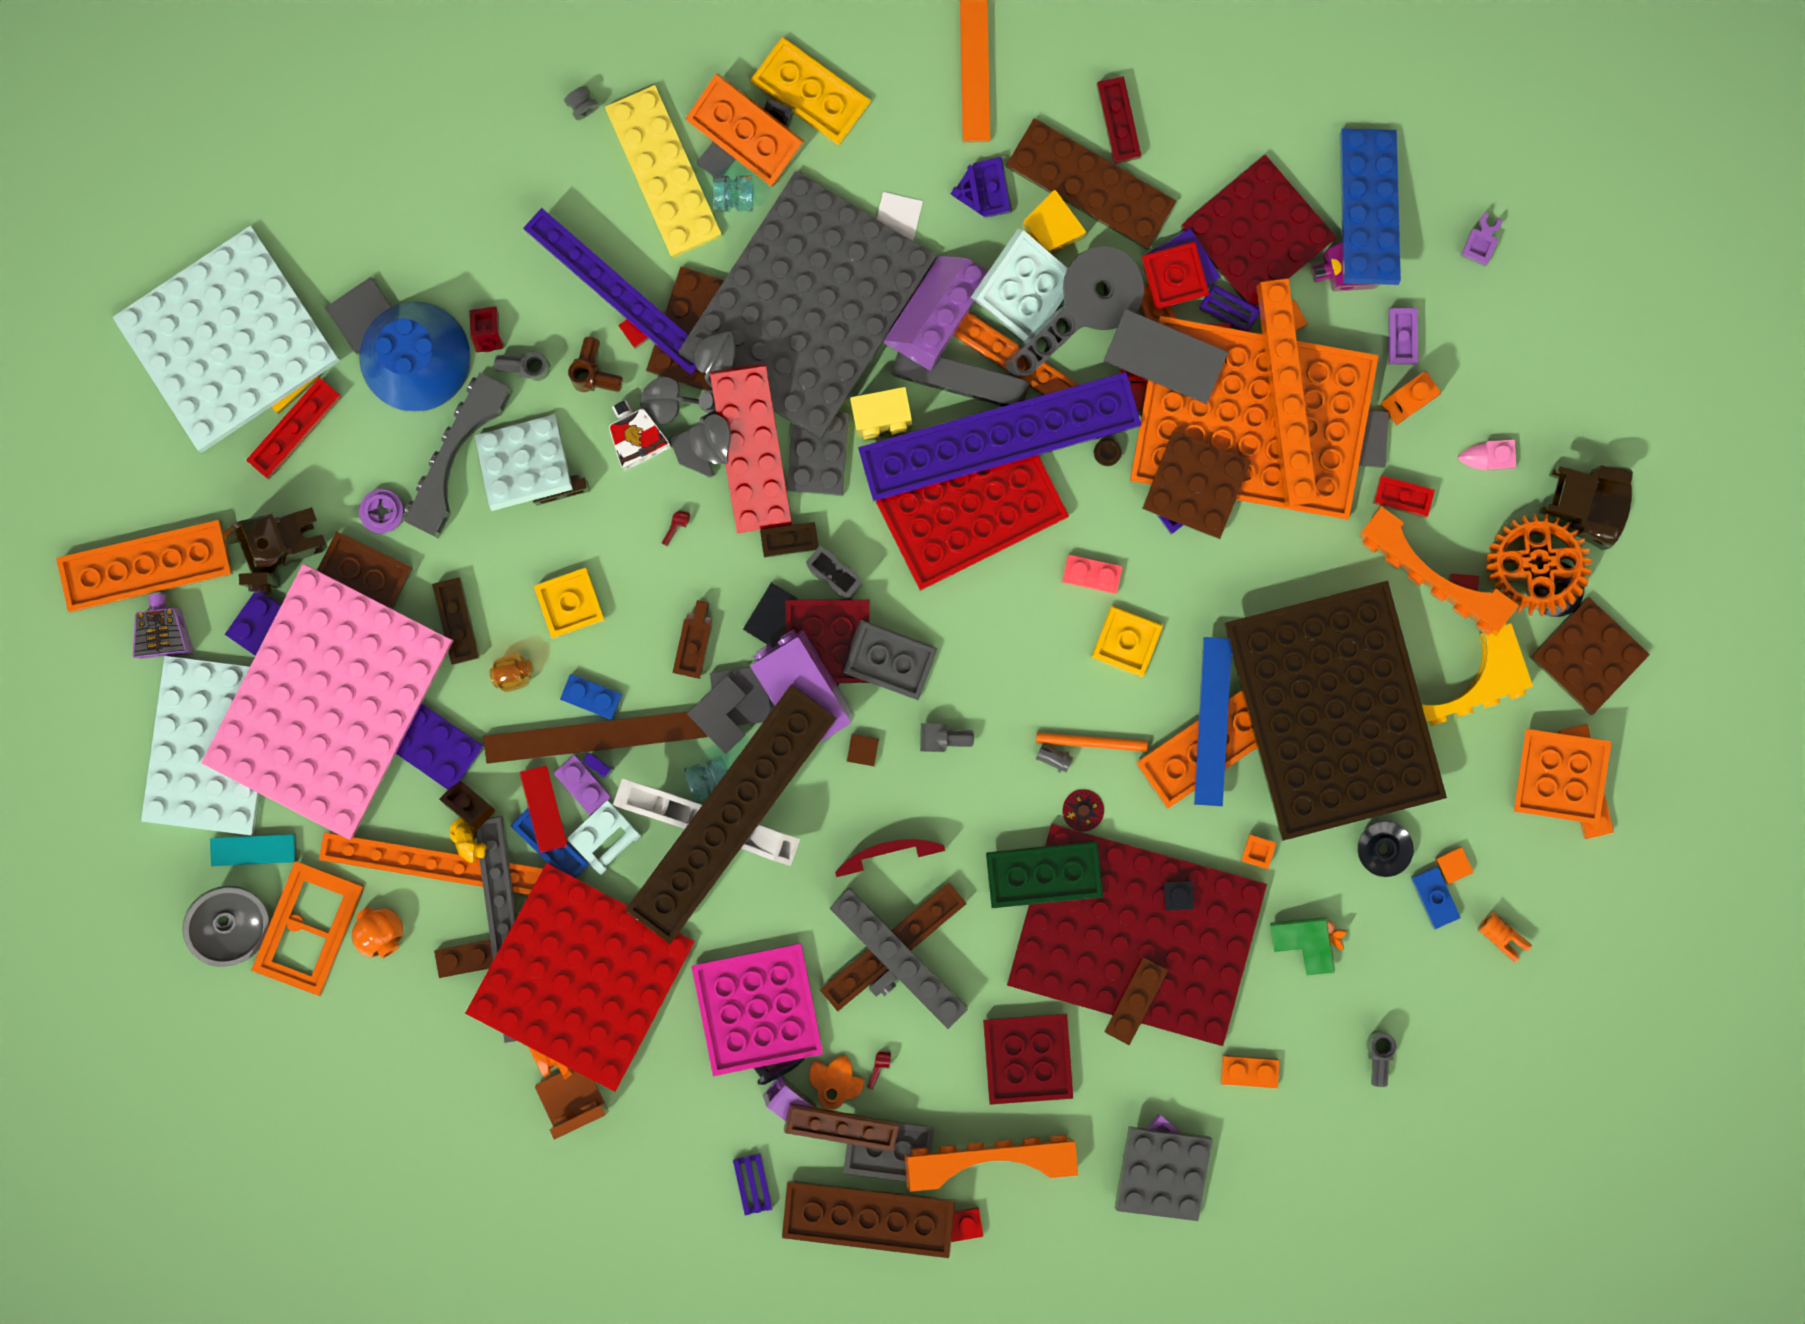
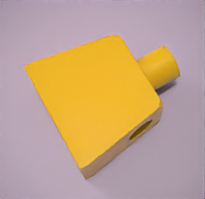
M1056 190L1051 192L1023 221V228L1027 234L1050 254L1082 240L1086 234L1085 229Z

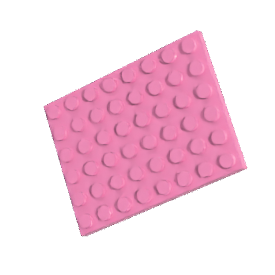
M302 564L201 763L351 840L454 640L306 564Z

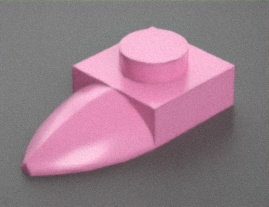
M1515 440L1487 441L1476 444L1463 451L1458 456V460L1469 467L1480 470L1516 468Z

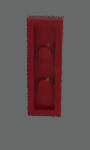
M1124 76L1097 82L1096 86L1113 163L1118 164L1141 159L1142 155Z

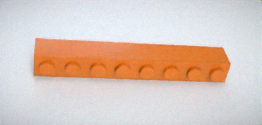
M1289 278L1260 282L1256 288L1285 507L1316 503L1318 500Z

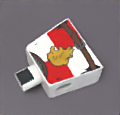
M627 400L621 401L612 407L618 421L610 424L609 430L620 465L624 471L672 448L644 409L633 413Z

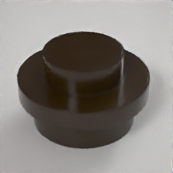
M1102 439L1094 448V458L1102 466H1113L1121 457V447L1113 439Z

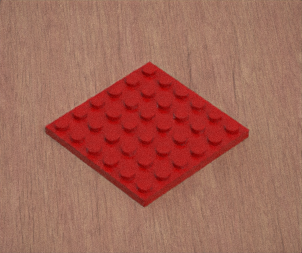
M546 863L465 1014L616 1092L695 941L678 933L671 944L667 943L625 911L628 907L627 905Z

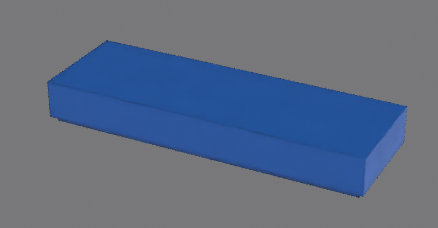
M528 808L511 825L551 866L577 878L590 865L568 841L567 847L539 853Z

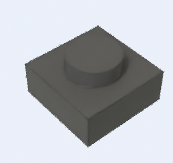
M888 969L869 986V990L876 997L880 993L886 996L896 987L893 981L897 977Z

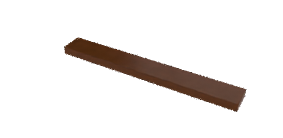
M688 712L488 735L483 736L486 764L707 738L708 736L687 715Z

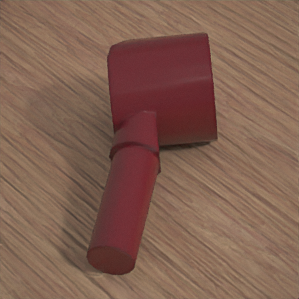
M677 511L673 514L670 529L661 542L663 545L668 546L678 526L687 527L690 513Z
M880 1051L876 1054L873 1072L867 1088L874 1089L880 1074V1068H890V1052Z

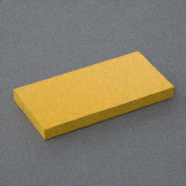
M783 36L750 79L753 85L771 98L795 107L794 114L838 146L871 104L869 98Z

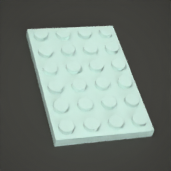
M164 656L141 817L142 822L254 835L260 793L201 763L250 668L249 666Z

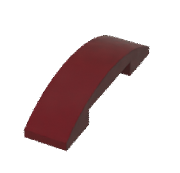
M920 839L888 841L857 853L842 864L835 874L836 877L864 871L863 859L916 847L919 858L943 852L945 847L936 842Z

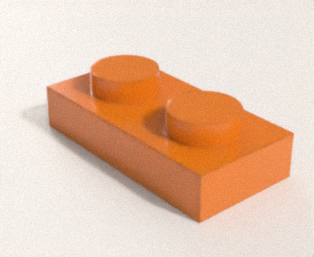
M1222 1055L1221 1084L1278 1088L1280 1060Z

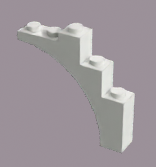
M623 778L613 803L616 807L683 829L686 828L703 805ZM759 824L741 849L791 866L800 839Z

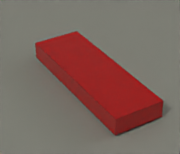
M547 765L520 771L519 775L539 853L567 847Z

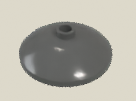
M237 886L216 887L201 894L189 906L183 920V938L189 951L198 960L212 966H233L246 961L260 949L269 927V919L261 900L249 890ZM220 917H227V920L225 922H218V919Z

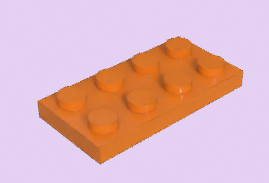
M720 74L714 75L685 118V120L771 187L776 184L805 142Z

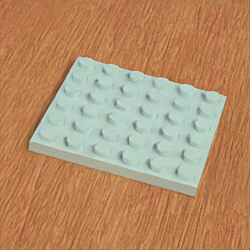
M251 226L112 317L200 453H203L340 362L313 318Z

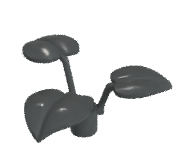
M733 332L709 336L702 340L696 348L694 356L696 368L700 372L706 373L704 379L711 388L710 371L730 369L734 366L736 344ZM660 377L651 381L641 394L640 406L646 411L652 421L658 424H667L673 421L679 412L678 402L700 405L701 409L708 412V414L700 417L701 424L694 425L690 429V447L698 457L705 461L727 464L729 461L728 452L731 442V429L728 421L716 413L713 390L705 391L699 399L678 397L680 385L676 380Z

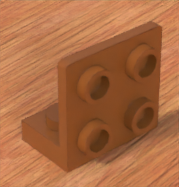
M572 1070V1075L566 1080L559 1073L535 1085V1089L553 1125L549 1130L554 1140L605 1116L609 1112L596 1082Z

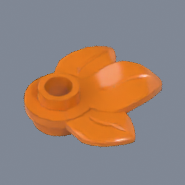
M846 1055L834 1059L828 1067L819 1061H814L811 1065L810 1083L818 1091V1101L825 1109H838L845 1100L855 1099L861 1093L864 1079L852 1077V1065ZM828 1091H835L837 1097L834 1100L828 1099L826 1096Z

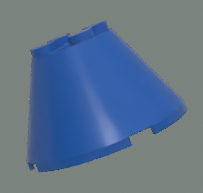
M406 302L394 305L382 312L370 324L364 334L360 347V368L370 390L387 405L403 411H428L448 402L463 386L470 368V346L464 330L448 312L429 303Z

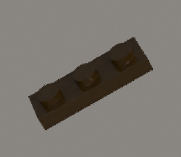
M458 577L433 583L432 586L444 636L454 640L448 650L451 665L480 659L461 578Z

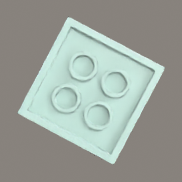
M1017 229L971 298L1021 340L1025 341L1056 311L1063 301V280L1067 267L1024 230Z
M555 414L475 435L491 511L573 490L558 420Z

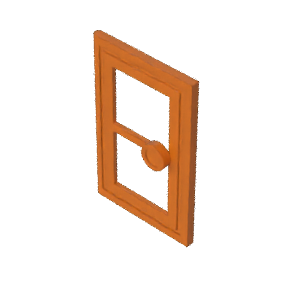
M295 861L251 971L320 996L364 886ZM304 881L343 895L329 933L304 924L303 918L300 915H291ZM286 926L293 932L302 929L326 938L312 976L272 961Z

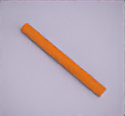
M1036 733V743L1142 752H1147L1148 741Z

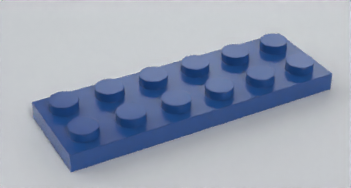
M1342 128L1340 132L1343 283L1399 285L1401 281L1397 130Z

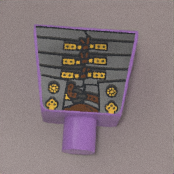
M164 593L148 595L150 611L137 612L135 614L133 658L146 659L193 653L181 609H167L166 594Z
M783 1076L777 1078L762 1095L766 1107L784 1121H786L790 1103L817 1108L816 1104Z

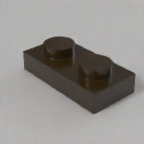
M579 475L570 476L573 490L535 499L533 503L538 506L590 492L588 481L585 478L580 479Z
M815 522L760 530L764 558L815 551L819 547Z
M268 572L239 574V585L247 587L248 591L255 592L256 594L272 593V588H280V577Z
M462 781L450 787L439 798L448 809L475 831L495 812V809Z

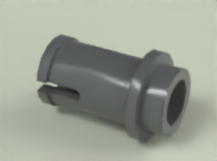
M1042 744L1036 760L1057 768L1059 773L1061 771L1067 773L1073 757L1069 756V752L1064 754L1045 744Z

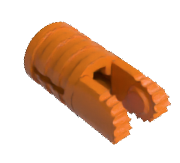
M1495 912L1487 915L1477 928L1480 933H1483L1486 938L1513 962H1516L1520 957L1507 944L1510 940H1513L1525 951L1532 947L1530 942L1504 922L1501 917H1498Z

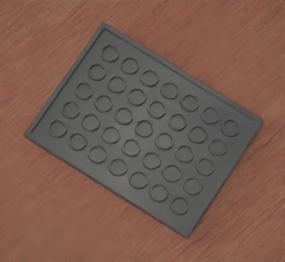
M795 171L679 349V355L695 363V351L702 340L712 335L733 332L736 344L733 368L766 363L774 412L821 440L915 293L920 282L936 260L937 255Z

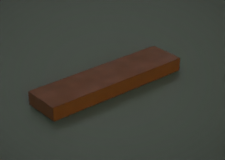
M790 1103L783 1130L786 1134L894 1151L900 1124L897 1121Z

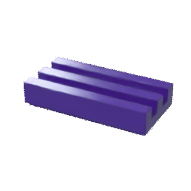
M1212 284L1209 289L1210 295L1204 298L1199 310L1223 323H1230V326L1236 330L1250 332L1251 327L1260 314L1259 308ZM1215 293L1251 312L1252 316L1249 317L1212 297ZM1208 303H1211L1217 306L1218 308L1246 322V326L1230 318L1229 316L1219 312L1218 310L1208 306Z
M761 1153L733 1159L744 1215L772 1210L773 1207ZM752 1161H756L765 1201L763 1205H760L751 1165ZM743 1163L746 1166L754 1207L749 1206L740 1165Z

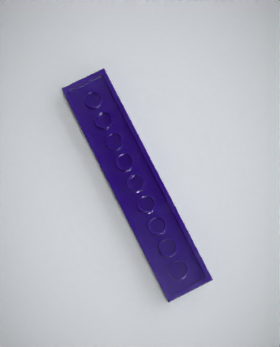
M1124 372L858 447L871 496L873 502L1135 429L1141 427V421L1127 373Z
M254 592L224 635L256 656L281 605L266 594H256ZM421 703L396 754L448 790L464 778L484 749V746Z

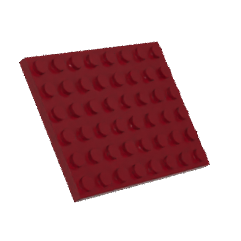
M1051 824L1045 846L1098 841L1103 897L1028 905L1007 986L1113 1015L1142 957L1167 969L1168 972L1141 1024L1223 1046L1267 884ZM1192 881L1194 909L1165 911L1163 882Z

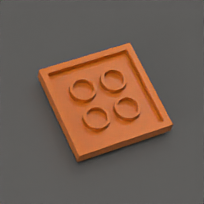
M1526 728L1514 812L1599 825L1612 741Z

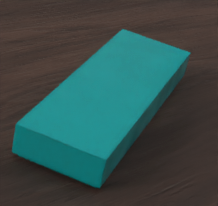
M296 834L210 838L211 866L297 861Z

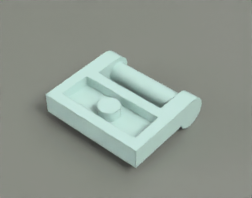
M607 800L567 840L602 875L607 870L606 866L628 845L633 841L637 842L642 836ZM621 827L626 833L598 859L594 852Z

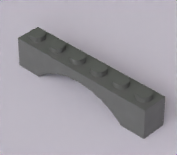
M480 372L477 378L473 377L467 387L469 394L465 402L458 404L454 413L456 419L452 427L448 426L443 433L441 441L444 443L440 451H435L429 461L431 468L427 476H422L418 482L416 490L419 492L415 500H410L404 510V515L406 516L404 522L436 538H439L451 515L448 503V481L457 453L464 442L477 429L502 415L513 393L510 387Z
M851 888L829 908L947 1029L968 1010L967 1006L917 958Z

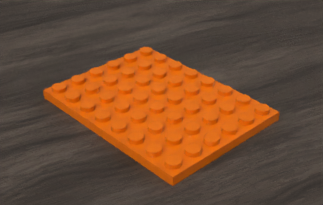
M1159 316L1158 323L1227 351L1228 354L1206 405L1147 380L1140 419L1141 427L1138 430L1129 481L1151 485L1172 431H1176L1251 461L1236 500L1349 520L1379 355L1297 341L1318 502L1285 507L1263 334Z

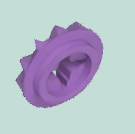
M378 489L368 493L362 499L359 506V517L362 524L368 530L385 534L395 530L402 522L404 508L401 499L393 492ZM381 500L384 508L393 510V512L384 515L383 523L379 515L371 513L380 508Z

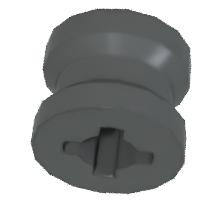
M581 86L573 90L564 99L566 105L573 109V116L576 120L589 116L599 107L597 101L591 99L589 95L590 90L587 86Z

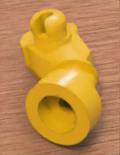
M461 818L454 821L450 827V837L455 843L458 854L470 863H475L476 857L484 858L487 846L484 843L476 842V831Z

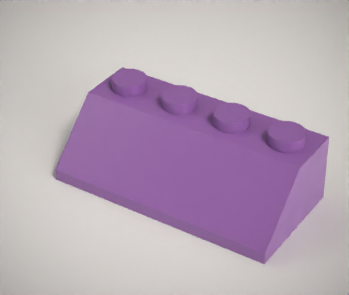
M939 256L883 343L931 371L976 302L971 296L988 273V270L968 258Z

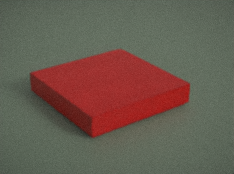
M1195 241L1141 256L1155 310L1210 295Z

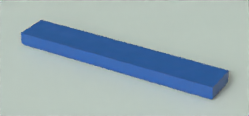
M1203 637L1194 805L1223 806L1231 649L1228 638Z

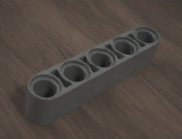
M897 352L891 374L899 379L999 406H1007L1025 401L1029 382L941 357L930 371L900 352Z

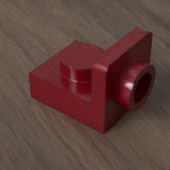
M497 306L469 310L470 337L475 351L479 353L503 349Z

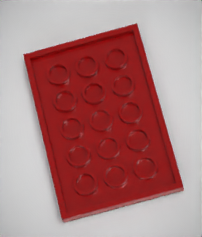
M1039 456L875 501L920 591L1069 518Z

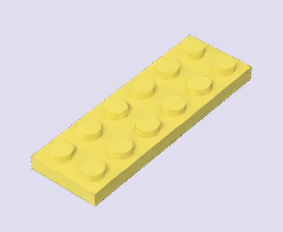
M651 86L606 106L607 114L671 257L674 258L722 237L656 86Z

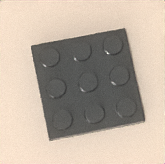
M1128 1126L1115 1202L1116 1211L1198 1221L1213 1139L1210 1136Z

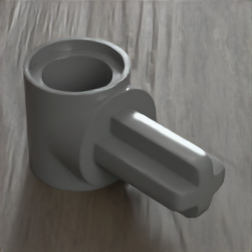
M538 352L522 353L521 357L497 355L494 361L496 371L520 373L521 378H530L534 381L545 379L550 372L548 361ZM534 360L542 361L541 370L536 373L530 372V363Z
M921 723L920 751L945 752L947 746L972 747L974 744V732L972 730H947L946 724Z
M1382 1031L1373 1032L1367 1039L1368 1058L1372 1059L1371 1084L1375 1087H1386L1388 1085L1389 1061L1394 1060L1397 1048L1395 1039ZM1380 1038H1386L1388 1041V1047L1384 1052H1377L1375 1049V1043Z

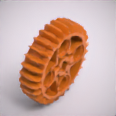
M1534 514L1532 522H1528L1527 517L1524 515L1521 525L1516 520H1513L1511 523L1512 530L1504 526L1502 528L1504 536L1500 534L1495 536L1494 540L1498 544H1490L1489 549L1493 553H1488L1486 560L1492 563L1486 566V571L1494 573L1488 576V582L1497 581L1492 590H1502L1501 593L1519 605L1518 613H1521L1524 607L1528 608L1529 616H1532L1534 609H1539V614L1542 617L1545 609L1549 608L1550 613L1554 615L1557 605L1564 611L1567 607L1566 601L1573 605L1576 601L1574 595L1580 597L1583 594L1581 587H1587L1589 581L1584 577L1591 575V569L1585 567L1591 565L1592 559L1584 558L1590 552L1589 548L1581 549L1585 543V538L1576 540L1578 530L1576 529L1569 533L1570 523L1567 522L1563 527L1559 526V517L1553 523H1550L1548 514L1545 515L1543 521H1539L1537 514ZM1539 534L1544 541L1534 543L1530 540L1529 536ZM1551 535L1564 542L1568 548L1552 549ZM1523 536L1522 551L1506 552L1509 545L1515 539ZM1562 559H1569L1574 563V567L1564 568L1560 561ZM1535 561H1540V565L1543 568L1538 569L1537 565L1534 564ZM1512 562L1518 569L1512 572L1507 571L1503 564ZM1572 578L1569 585L1557 595L1554 594V580ZM1526 581L1527 596L1516 591L1509 582ZM1542 587L1546 589L1548 595L1539 597L1534 593L1533 589Z

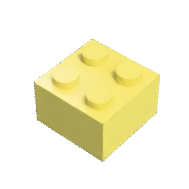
M905 387L850 398L857 438L863 437L864 441H870L880 438L882 433L890 432L891 436L905 434L907 433V428H912V419Z

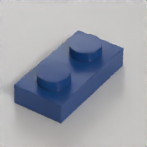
M570 674L560 700L613 720L623 694Z

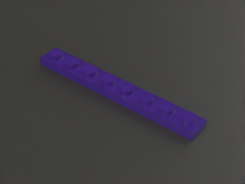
M541 208L525 225L524 231L692 376L697 370L695 363L679 355L678 352L688 334Z

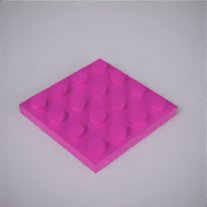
M802 943L691 966L713 1076L823 1054Z

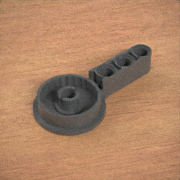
M1109 246L1090 248L1076 256L1068 266L1063 280L1064 306L1056 310L1008 356L1006 360L1008 372L1013 376L1030 375L1080 328L1088 327L1095 330L1115 329L1118 327L1125 309L1137 313L1143 300L1144 283L1140 269L1135 261L1122 250ZM1098 282L1106 283L1103 296L1098 295L1096 292V284ZM1059 319L1063 320L1066 326L1063 333H1060L1056 327ZM1039 338L1044 339L1046 342L1044 352L1037 348L1036 343ZM1019 356L1026 360V368L1023 371L1017 366Z

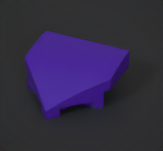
M998 157L974 163L972 166L969 164L967 172L950 194L985 218L1012 213L1003 159Z

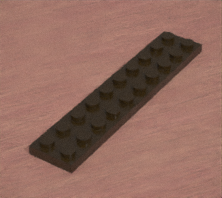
M791 684L625 911L667 943L671 944L836 721L837 717Z

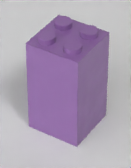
M793 629L782 635L780 640L777 641L778 644L772 647L769 643L756 651L750 667L774 706L789 686L793 684L837 717L821 741L852 724L855 713L803 629L797 633Z

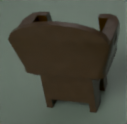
M1601 465L1592 469L1590 474L1561 466L1557 467V470H1551L1549 476L1558 479L1552 504H1548L1547 507H1541L1539 513L1572 522L1571 528L1578 530L1577 537L1585 538V541L1601 550L1610 549L1621 536L1629 516L1632 501V469Z
M312 507L280 518H274L271 513L234 523L224 532L227 543L240 544L251 573L268 572L272 574L280 565L286 566L291 562L322 553L321 546L326 544L323 535L311 538L302 536L303 533L313 530V522L317 521Z

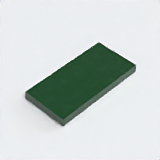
M1098 841L986 852L991 908L1103 897Z

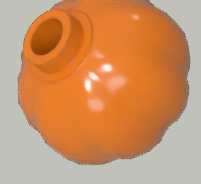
M369 906L356 915L358 920L353 927L351 937L359 953L371 958L379 955L383 959L400 947L398 941L403 936V924L394 911L387 908L372 910Z

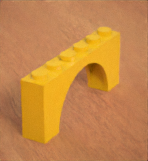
M1511 623L1505 625L1497 636L1492 633L1490 635L1485 633L1479 634L1482 658L1474 681L1464 693L1450 702L1441 705L1422 704L1426 722L1430 721L1431 726L1446 722L1447 715L1457 713V716L1461 717L1473 713L1472 707L1483 704L1484 708L1500 704L1499 698L1509 695L1510 700L1527 695L1525 689L1531 688L1533 685Z

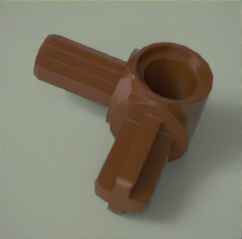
M585 337L579 359H574L568 369V375L573 387L580 392L594 391L595 388L620 392L623 378L618 375L600 372L599 367L595 364L600 341L594 337ZM579 373H589L585 380H576Z

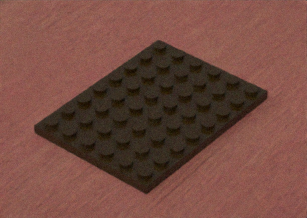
M1388 580L1224 623L1282 841L1447 798Z

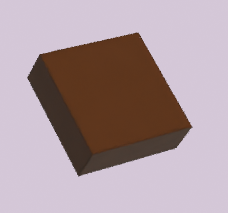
M852 734L847 762L874 767L879 739Z

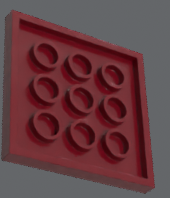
M1266 154L1181 225L1183 231L1188 228L1192 230L1214 267L1244 301L1254 306L1259 304L1256 286L1260 282L1291 278L1337 238Z

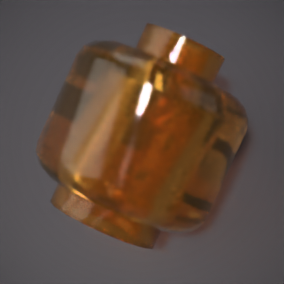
M513 653L496 659L492 668H490V678L495 688H500L501 691L506 693L528 686L531 675H533L532 663L519 653Z

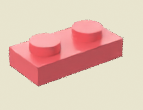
M1068 555L1062 583L1117 594L1122 566Z

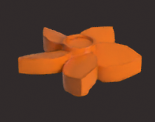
M1328 920L1331 946L1333 944L1336 948L1344 950V944L1340 938L1345 936L1347 930H1335V924Z

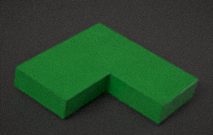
M1327 917L1271 922L1270 929L1274 952L1302 949L1306 975L1335 972Z

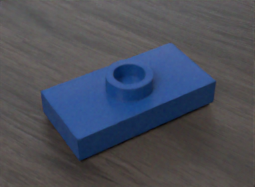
M1438 867L1411 877L1433 929L1440 928L1461 918Z

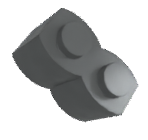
M818 547L806 561L810 572L817 579L828 582L831 589L844 599H851L862 586V581L858 574L851 568L840 565L836 556L825 548Z

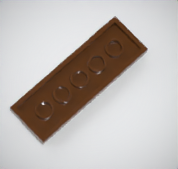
M1035 118L1006 164V168L1045 191L1051 193L1056 190L1064 202L1146 250L1149 249L1176 203V200Z
M789 1180L786 1190L782 1238L949 1258L955 1200Z

